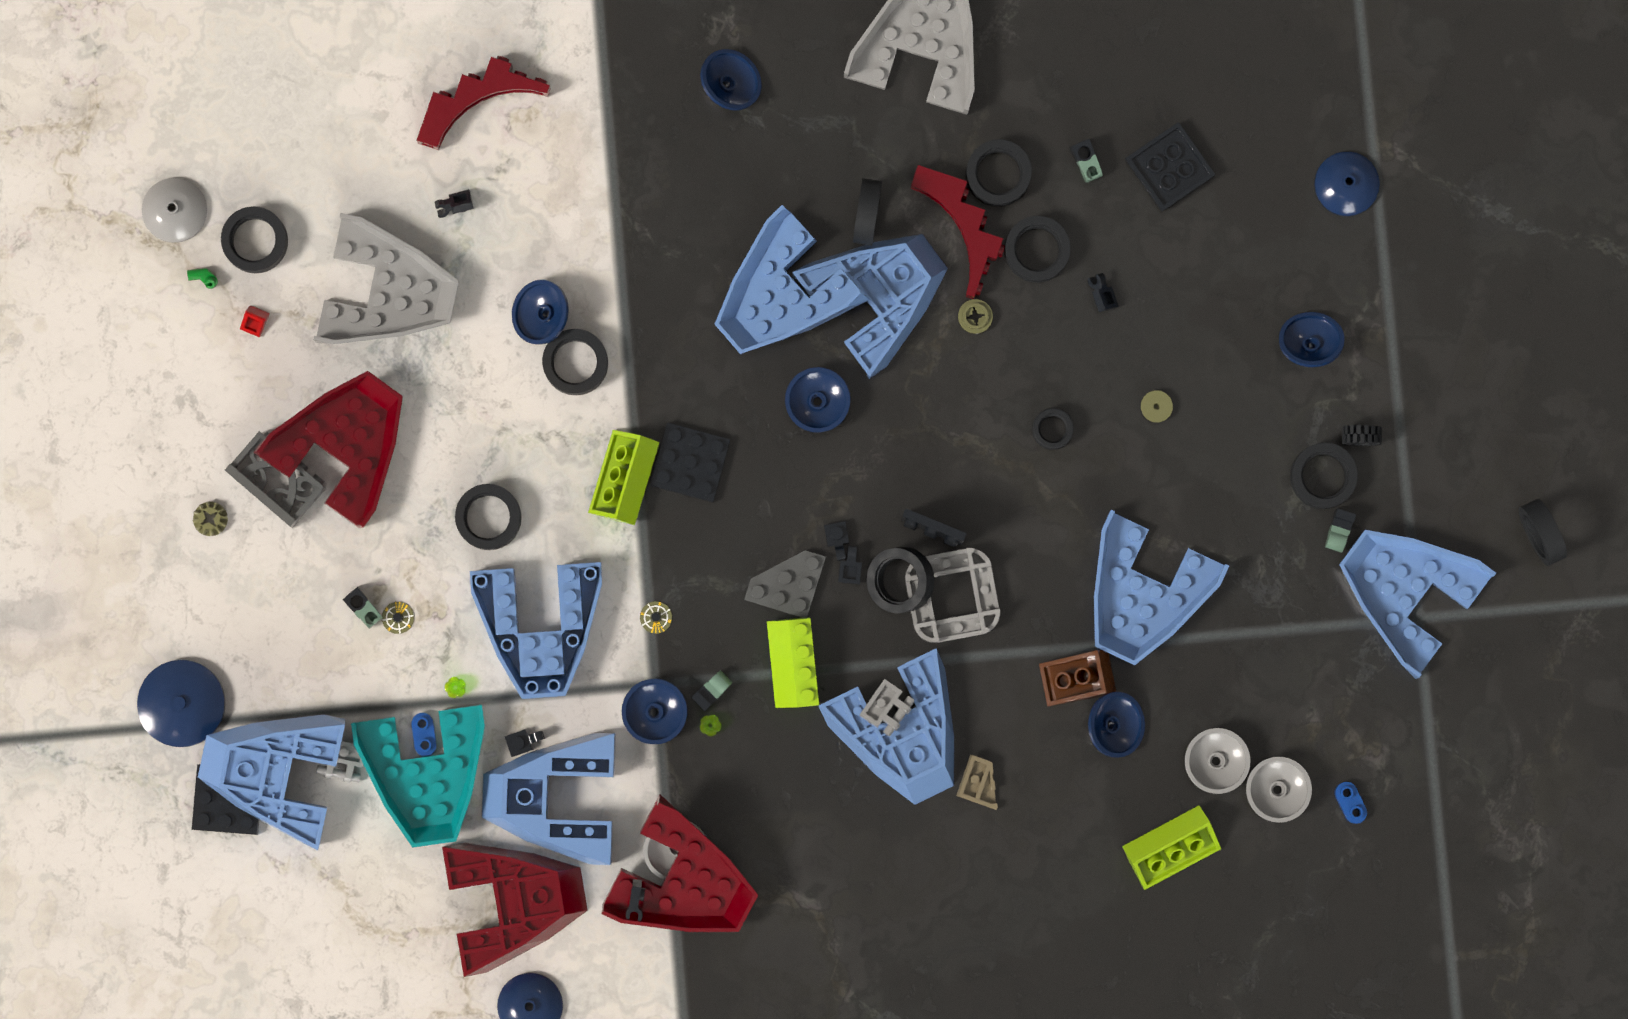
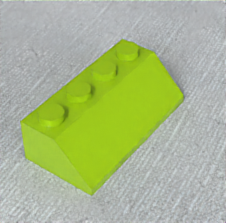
M612 430L588 513L621 523L635 525L659 442L641 435Z
M810 617L767 621L775 708L819 705Z
M1200 806L1122 846L1144 890L1221 850L1211 823Z

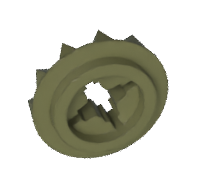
M979 299L965 302L958 313V321L961 327L967 332L974 334L986 331L993 319L990 306ZM973 308H975L977 314L985 315L978 319L977 326L973 319H966L972 315Z
M207 501L200 504L194 511V526L199 533L205 536L218 535L227 526V512L222 505L216 502ZM205 511L210 515L216 514V517L213 519L216 526L209 522L203 524L207 519Z

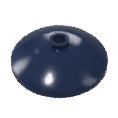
M730 49L715 51L706 58L701 67L702 86L706 94L717 105L729 110H743L750 107L758 99L761 92L760 74L754 63L742 53Z
M1339 152L1328 157L1320 165L1315 176L1314 185L1320 203L1327 210L1340 216H1354L1364 212L1374 203L1379 192L1380 182L1376 168L1366 157L1355 152ZM1346 178L1352 179L1353 184L1347 185L1345 182Z
M535 280L525 285L517 294L512 307V323L519 337L535 345L547 344L556 339L563 331L568 319L569 307L565 293L557 284L547 280Z
M1305 312L1291 317L1284 323L1279 334V345L1283 354L1290 361L1305 367H1320L1333 362L1339 357L1344 347L1345 338L1341 326L1331 317L1316 312Z
M820 367L809 368L797 374L789 383L785 394L786 410L791 420L800 428L815 433L826 432L837 427L845 419L850 407L849 389L845 381L832 370ZM815 398H820L822 400V403L820 405H815L813 403V400Z
M648 679L639 682L628 691L622 704V720L627 731L634 738L646 744H662L672 740L683 729L687 718V705L684 696L676 686L661 679ZM653 708H657L659 710V714L657 716L651 715V710Z
M1111 692L1103 695L1095 702L1088 720L1089 734L1094 746L1102 754L1115 758L1125 757L1137 749L1144 735L1145 719L1140 705L1132 696L1123 692Z
M523 973L510 979L502 988L497 1002L498 1015L500 1019H560L563 1012L562 995L555 983L546 976L537 973ZM527 1002H531L533 1004V1009L531 1011H528L525 1008Z

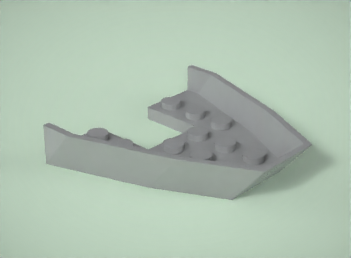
M888 0L850 52L844 71V78L885 90L897 49L938 61L926 103L967 115L975 90L973 22L969 0Z
M340 213L341 223L333 258L375 267L367 308L324 300L317 336H314L313 340L316 343L341 344L405 336L450 324L459 281L423 252L366 219Z

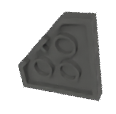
M805 550L751 578L744 600L800 618L807 617L826 557Z

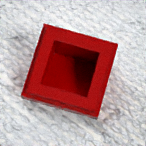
M249 306L245 311L240 330L260 337L270 313L254 306Z

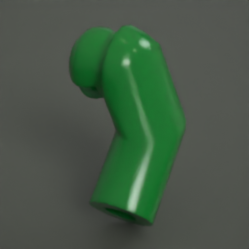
M209 269L187 270L188 281L201 280L208 289L216 287L218 283L217 277Z

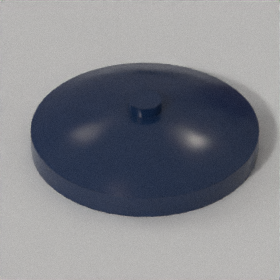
M189 660L169 661L156 667L144 679L137 698L138 715L145 730L157 741L173 747L194 746L205 741L206 735L213 734L221 724L225 713L224 690L218 678L207 667Z

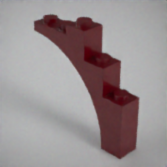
M491 57L483 81L480 80V76L468 73V76L462 74L454 98H451L452 94L445 91L433 92L416 141L420 145L439 151L446 134L454 123L469 109L482 101L498 95L511 93H533L548 97L551 90L550 85H547V81L535 77V80L527 78V74L515 70L512 73V63H509V59L505 57Z
M918 165L911 189L928 196L938 203L952 217L961 231L970 263L966 297L974 299L975 294L980 296L984 284L980 282L982 274L987 275L990 263L986 262L987 259L996 261L997 256L1002 257L1005 245L1002 244L1003 238L979 231V228L984 229L987 216H984V209L961 202V199L966 201L970 189L966 187L967 181Z

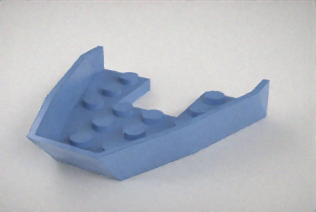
M783 205L764 223L732 280L715 322V326L740 354L809 331L870 300L841 268L811 297L803 291L787 273V270L817 240L793 213Z
M923 234L873 242L872 246L864 245L808 263L792 272V276L798 280L811 297L841 268L870 299L867 302L878 317L844 341V344L867 373L869 379L886 368L926 312L948 269Z
M1110 510L1101 532L1094 592L1095 647L1136 665L1173 636L1221 585L1229 565H1223L1188 548L1170 587L1131 569L1149 529Z
M1364 530L1339 564L1361 608L1401 665L1415 679L1420 678L1421 672L1442 645L1441 642L1407 618L1429 587L1433 584L1461 606L1468 609L1490 578L1496 574V572L1480 560L1414 538Z
M937 648L897 667L912 699L915 700L914 704L916 707L908 715L905 714L899 723L901 726L897 731L894 730L890 737L883 732L887 726L886 723H882L876 728L859 716L867 704L858 687L818 706L828 727L876 776L914 805L954 786V731L945 667Z
M315 715L256 722L206 735L198 778L236 807L295 840L318 850L327 807L285 799L287 782L293 758L331 766L337 765L345 719L329 715Z

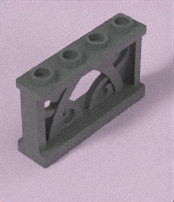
M258 431L234 461L227 466L225 471L288 526L293 528L326 490L323 486L325 481L317 474H314L312 477L307 472L308 467L301 461L296 469L304 476L296 479L294 471L290 478H288L289 490L275 488L265 494L263 490L266 487L267 476L263 468L273 466L263 459L262 461H257L253 453L255 448L269 434L267 431L264 434ZM249 455L253 464L240 471L236 469ZM257 470H259L262 475V480L259 483H256L253 480V477L258 475L257 472H255ZM303 482H309L313 487L311 495L307 497L296 495L297 490L300 492L307 490L302 488ZM277 493L288 495L287 498L282 496L283 499L280 502L275 499ZM295 499L305 502L293 517L289 514Z

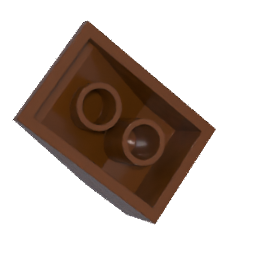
M1096 650L1039 664L1047 707L1116 692L1109 653L1106 651Z

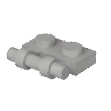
M884 679L859 716L876 728L879 727L882 721L886 723L887 726L883 732L890 737L894 730L897 731L901 726L899 723L905 714L908 715L912 710L910 707L915 700L907 696L904 702L899 700L898 698L902 691ZM894 705L898 708V711L891 718L887 714Z
M341 741L337 762L347 764L346 770L335 769L331 765H318L316 769V774L324 775L325 778L331 779V777H335L350 783L351 781H360L361 774L354 773L353 770L354 766L363 768L364 764L354 743Z

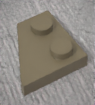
M970 755L956 796L997 810L993 763Z

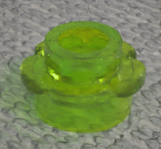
M451 677L445 683L444 689L451 698L462 697L465 694L466 684L464 680L458 679V677Z
M715 715L704 716L701 719V732L706 733L708 736L716 735V732L721 729L718 717Z

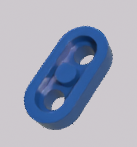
M418 713L411 722L414 747L419 755L430 756L437 748L434 721L429 714ZM422 719L426 721L424 728H420L418 725ZM424 741L429 743V748L426 750L421 747Z
M1350 782L1338 784L1335 788V797L1345 818L1350 823H1361L1367 816V809L1357 788ZM1349 789L1350 796L1345 797L1343 795V790ZM1355 808L1359 809L1360 811L1358 817H1355L1352 814V811Z

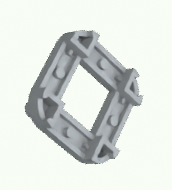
M975 548L925 556L932 566L934 577L970 571L977 613L935 621L930 596L929 600L922 607L911 611L914 629L918 636L930 643H940L990 632L998 623L1000 609L989 558ZM911 564L905 574L908 599L914 595L918 585L917 573Z

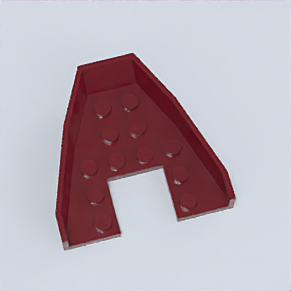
M366 371L324 393L269 433L253 453L290 478L314 443L348 467V470L324 504L356 527L364 528L376 511L394 452L403 396L375 375Z
M659 794L640 834L678 851V854L661 886L621 868L602 904L601 914L617 922L685 932H739L758 894L731 860ZM633 879L642 880L641 888H645L644 900L639 901L638 904L643 911L641 921H638L637 912H631L630 918L626 919V910L629 907Z
M469 843L442 847L449 890L493 883L500 926L457 933L464 977L487 973L549 940L588 911L581 868L535 853Z

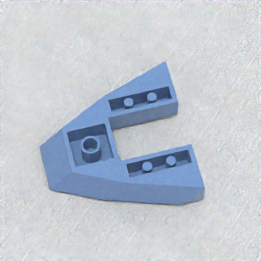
M601 562L557 565L561 631L519 633L514 568L470 571L471 594L500 663L522 699L566 696L588 640L602 586Z
M589 734L527 753L484 773L482 818L527 842L584 863L611 865L613 821L547 819L549 776L614 777L616 734Z

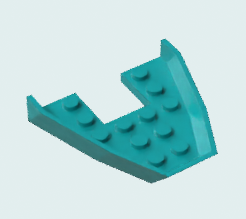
M482 705L438 711L444 754L401 760L395 717L351 723L354 746L384 807L412 848L457 841L472 796L485 729Z

